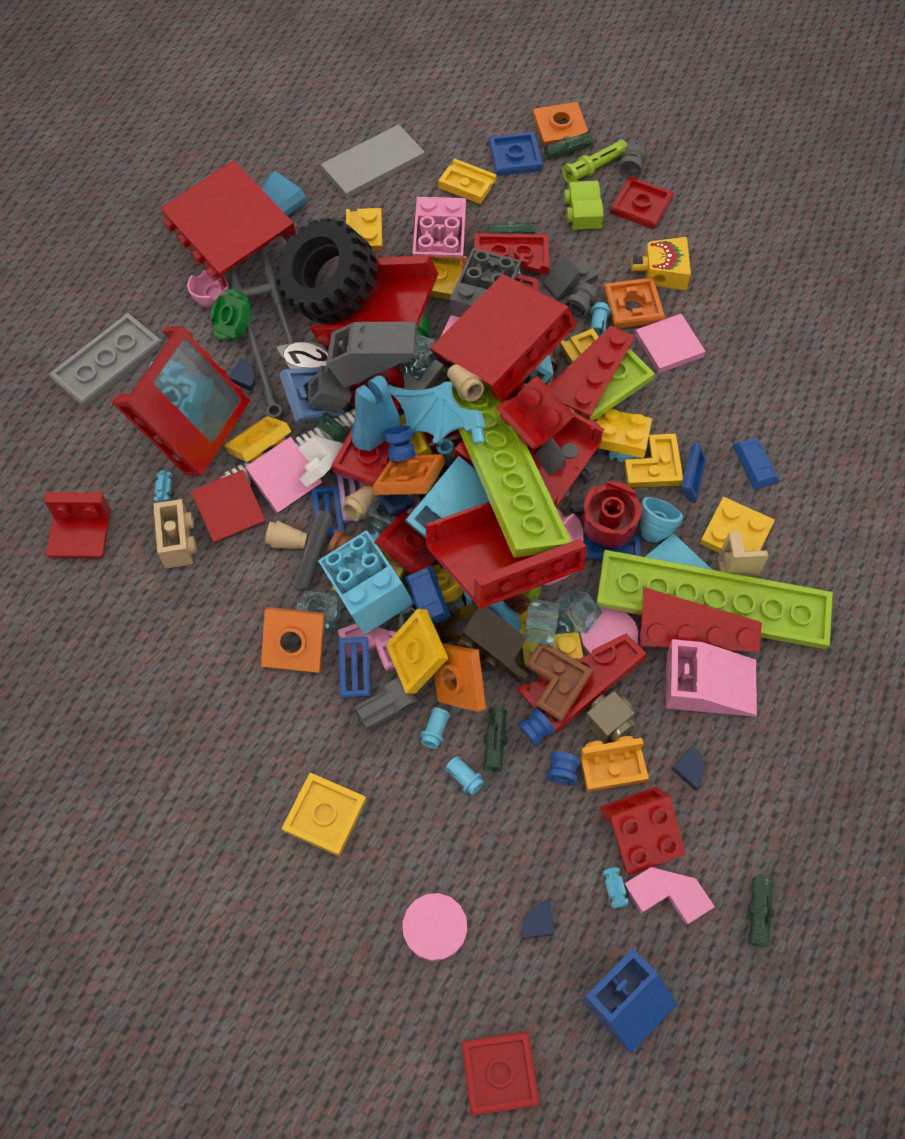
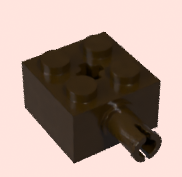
M476 604L455 609L438 635L445 644L478 649L481 672L503 669L516 679L518 683H521L528 677L531 671L526 668L522 661L516 658L526 637L488 607L480 609Z

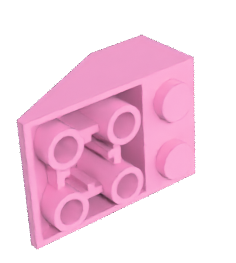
M417 197L413 256L463 257L466 198Z
M672 639L666 655L665 709L756 717V659L703 642Z

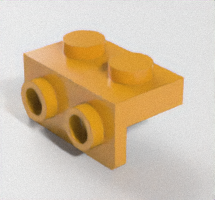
M624 736L616 739L613 743L603 744L602 741H594L586 744L581 749L579 755L586 791L593 792L648 782L649 777L642 753L644 745L642 738L633 739V736Z

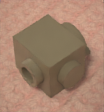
M615 691L607 697L604 695L598 697L591 704L590 707L592 709L587 712L584 721L603 744H606L609 740L615 742L616 739L626 736L636 725L632 721L635 713L631 703L625 697H619Z

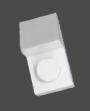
M312 437L302 444L298 450L309 462L304 466L307 471L302 475L300 481L308 487L323 477L331 468L344 443L321 437Z

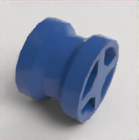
M537 708L531 711V716L527 720H521L517 723L521 731L535 747L542 743L543 737L552 735L555 732L552 724Z
M552 752L550 755L552 767L547 771V780L565 786L576 785L578 776L575 773L576 769L580 767L581 759L567 752Z

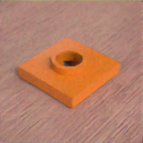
M578 102L533 109V118L544 148L589 141V132ZM563 118L568 120V123L566 124H558L555 122L558 120L563 121Z
M653 278L604 284L603 291L606 302L611 310L610 317L613 327L620 329L650 325L665 319ZM635 301L642 307L632 308L629 311L625 308V303Z
M441 454L415 455L408 460H390L373 485L375 495L428 494L445 465L444 456Z
M266 607L264 612L261 667L319 673L322 664L325 613ZM295 632L300 636L302 645L298 651L285 650L283 648L281 637L284 633Z
M442 643L449 659L434 673L438 702L476 712L486 709L479 650ZM455 677H456V680H457V686H456V687L453 685V683H452V681H451V680L455 679Z

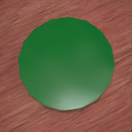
M227 289L224 291L226 293L223 296L219 295L215 300L211 310L210 321L215 331L212 330L213 334L218 339L233 342L239 339L247 328L250 318V303L247 296L241 291Z

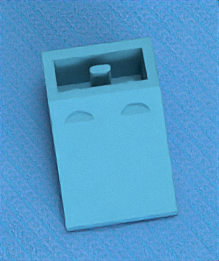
M458 456L404 522L426 539L425 524L489 502L477 471Z
M367 530L318 560L364 635L414 604L403 583L374 543Z

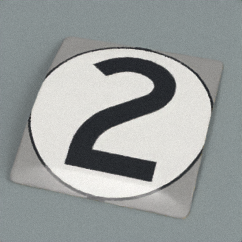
M300 342L277 347L290 369L326 366L328 351L322 344Z

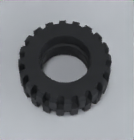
M323 218L320 219V222L317 220L309 222L307 227H300L294 237L291 235L287 240L289 242L288 245L281 250L280 255L282 257L277 262L279 273L276 274L277 284H279L278 289L281 296L284 297L290 306L310 320L322 324L327 322L330 324L337 323L339 318L345 320L351 317L353 311L358 312L362 308L361 304L364 300L368 301L371 296L369 292L371 289H374L376 284L374 276H377L378 266L375 264L377 263V258L372 251L371 245L343 221ZM339 256L337 268L331 278L324 284L315 287L316 277L322 266L330 259Z

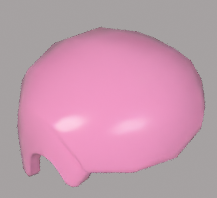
M203 270L200 276L195 277L191 275L189 277L187 288L194 301L200 306L210 308L213 307L219 295L223 296L226 293L224 291L229 289V285L227 283V286L224 288L218 280L214 282L206 270Z

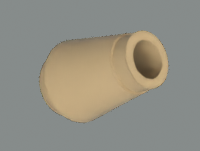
M453 365L449 368L447 376L461 399L472 402L481 397L484 385L479 376L460 365Z
M366 485L345 497L342 510L348 518L357 521L366 517L378 500L373 487Z
M280 521L276 523L269 522L265 544L271 545V548L304 550L308 533H304Z

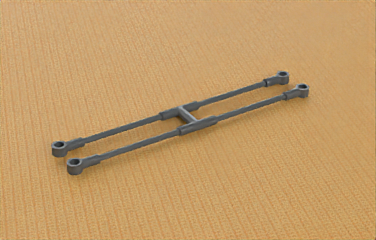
M263 247L259 250L263 262V272L267 283L242 289L234 267L228 271L230 275L229 282L232 289L241 291L248 299L270 293L273 304L278 310L288 344L295 343L283 308L284 302L278 289L276 276ZM249 319L246 331L264 387L263 394L267 404L266 413L269 417L281 420L283 417L282 407L277 404L273 389L270 388ZM305 390V393L307 395V398L305 400L308 402V391ZM272 411H279L276 415L270 414Z

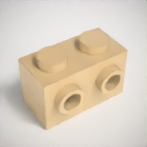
M182 499L153 503L157 553L164 568L193 564L192 553H197L194 536L190 535V529L194 528L192 512H187Z

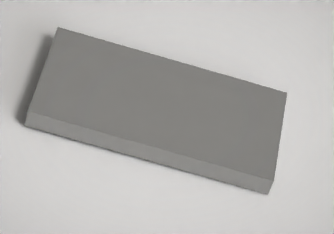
M398 124L321 164V170L345 198L348 199L425 159V152Z
M127 313L48 375L51 380L85 408L163 346L161 339Z

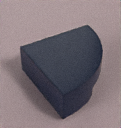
M241 358L228 377L234 384L253 391L255 387L253 368L249 362Z
M408 494L377 495L390 518L415 507V501Z
M692 746L672 768V771L695 791L701 784L704 776V763L697 749Z
M550 901L539 903L529 911L522 926V940L553 936L555 934Z

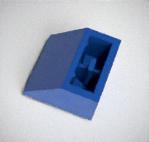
M634 948L582 1000L630 1054L677 1006L676 1001L658 973Z

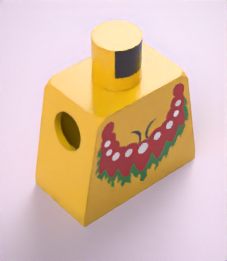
M687 237L650 241L647 243L645 256H632L631 272H645L646 278H653L655 285L658 287L687 290L691 276Z

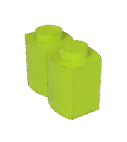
M598 180L569 182L568 189L564 190V204L569 205L566 210L567 223L571 222L572 230L602 229L603 205Z

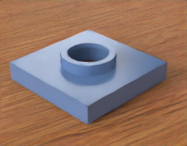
M319 368L283 369L279 373L295 422L332 420L334 418L338 419L340 415L344 416L343 408L336 414L308 406V402L305 400L307 398L305 390L308 391V382L319 372Z

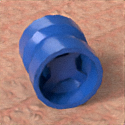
M395 426L384 431L385 441L389 443L387 451L389 460L403 461L411 459L416 455L415 446L411 444L413 435L410 426Z

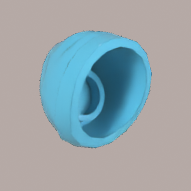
M646 497L641 501L642 512L638 526L644 540L651 543L659 542L669 537L682 523L683 514L672 504L654 497Z

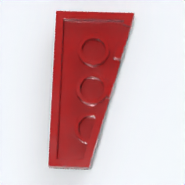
M627 633L593 649L592 653L580 659L575 658L578 662L592 669L593 674L562 723L542 712L554 727L556 734L647 658V653ZM539 676L540 679L528 685L525 683L517 687L518 692L533 709L536 708L535 704L549 684V681Z

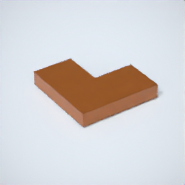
M541 640L525 664L527 669L549 681L548 686L535 706L562 723L593 674V670Z

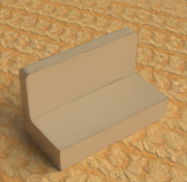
M731 531L728 533L717 559L719 570L722 572L758 578L769 556L767 551L745 552L741 531Z

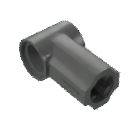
M396 678L387 683L380 693L358 704L354 709L366 731H369L394 716L403 717L407 714L406 711L408 713L412 712L417 708L419 702L414 694H406L400 678Z

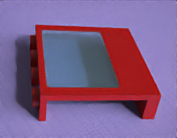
M182 326L165 327L162 332L169 340L132 393L118 394L112 404L185 475L202 476L250 400L243 394L242 388L234 384L227 376L226 371L211 359L209 352L192 338L189 330Z

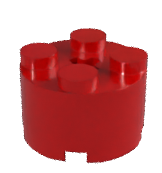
M616 481L606 482L604 485L592 488L585 498L581 524L584 535L594 543L604 547L620 548L627 543L637 530L642 512L641 502L636 497L635 491L628 485Z

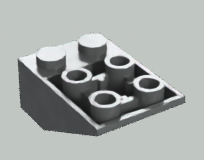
M473 248L450 297L448 320L451 315L461 317L502 274L516 280L521 260Z
M353 322L331 333L327 366L341 385L346 388L353 384H360L366 378L375 374H382L397 364L407 363L416 354L417 324L416 322Z

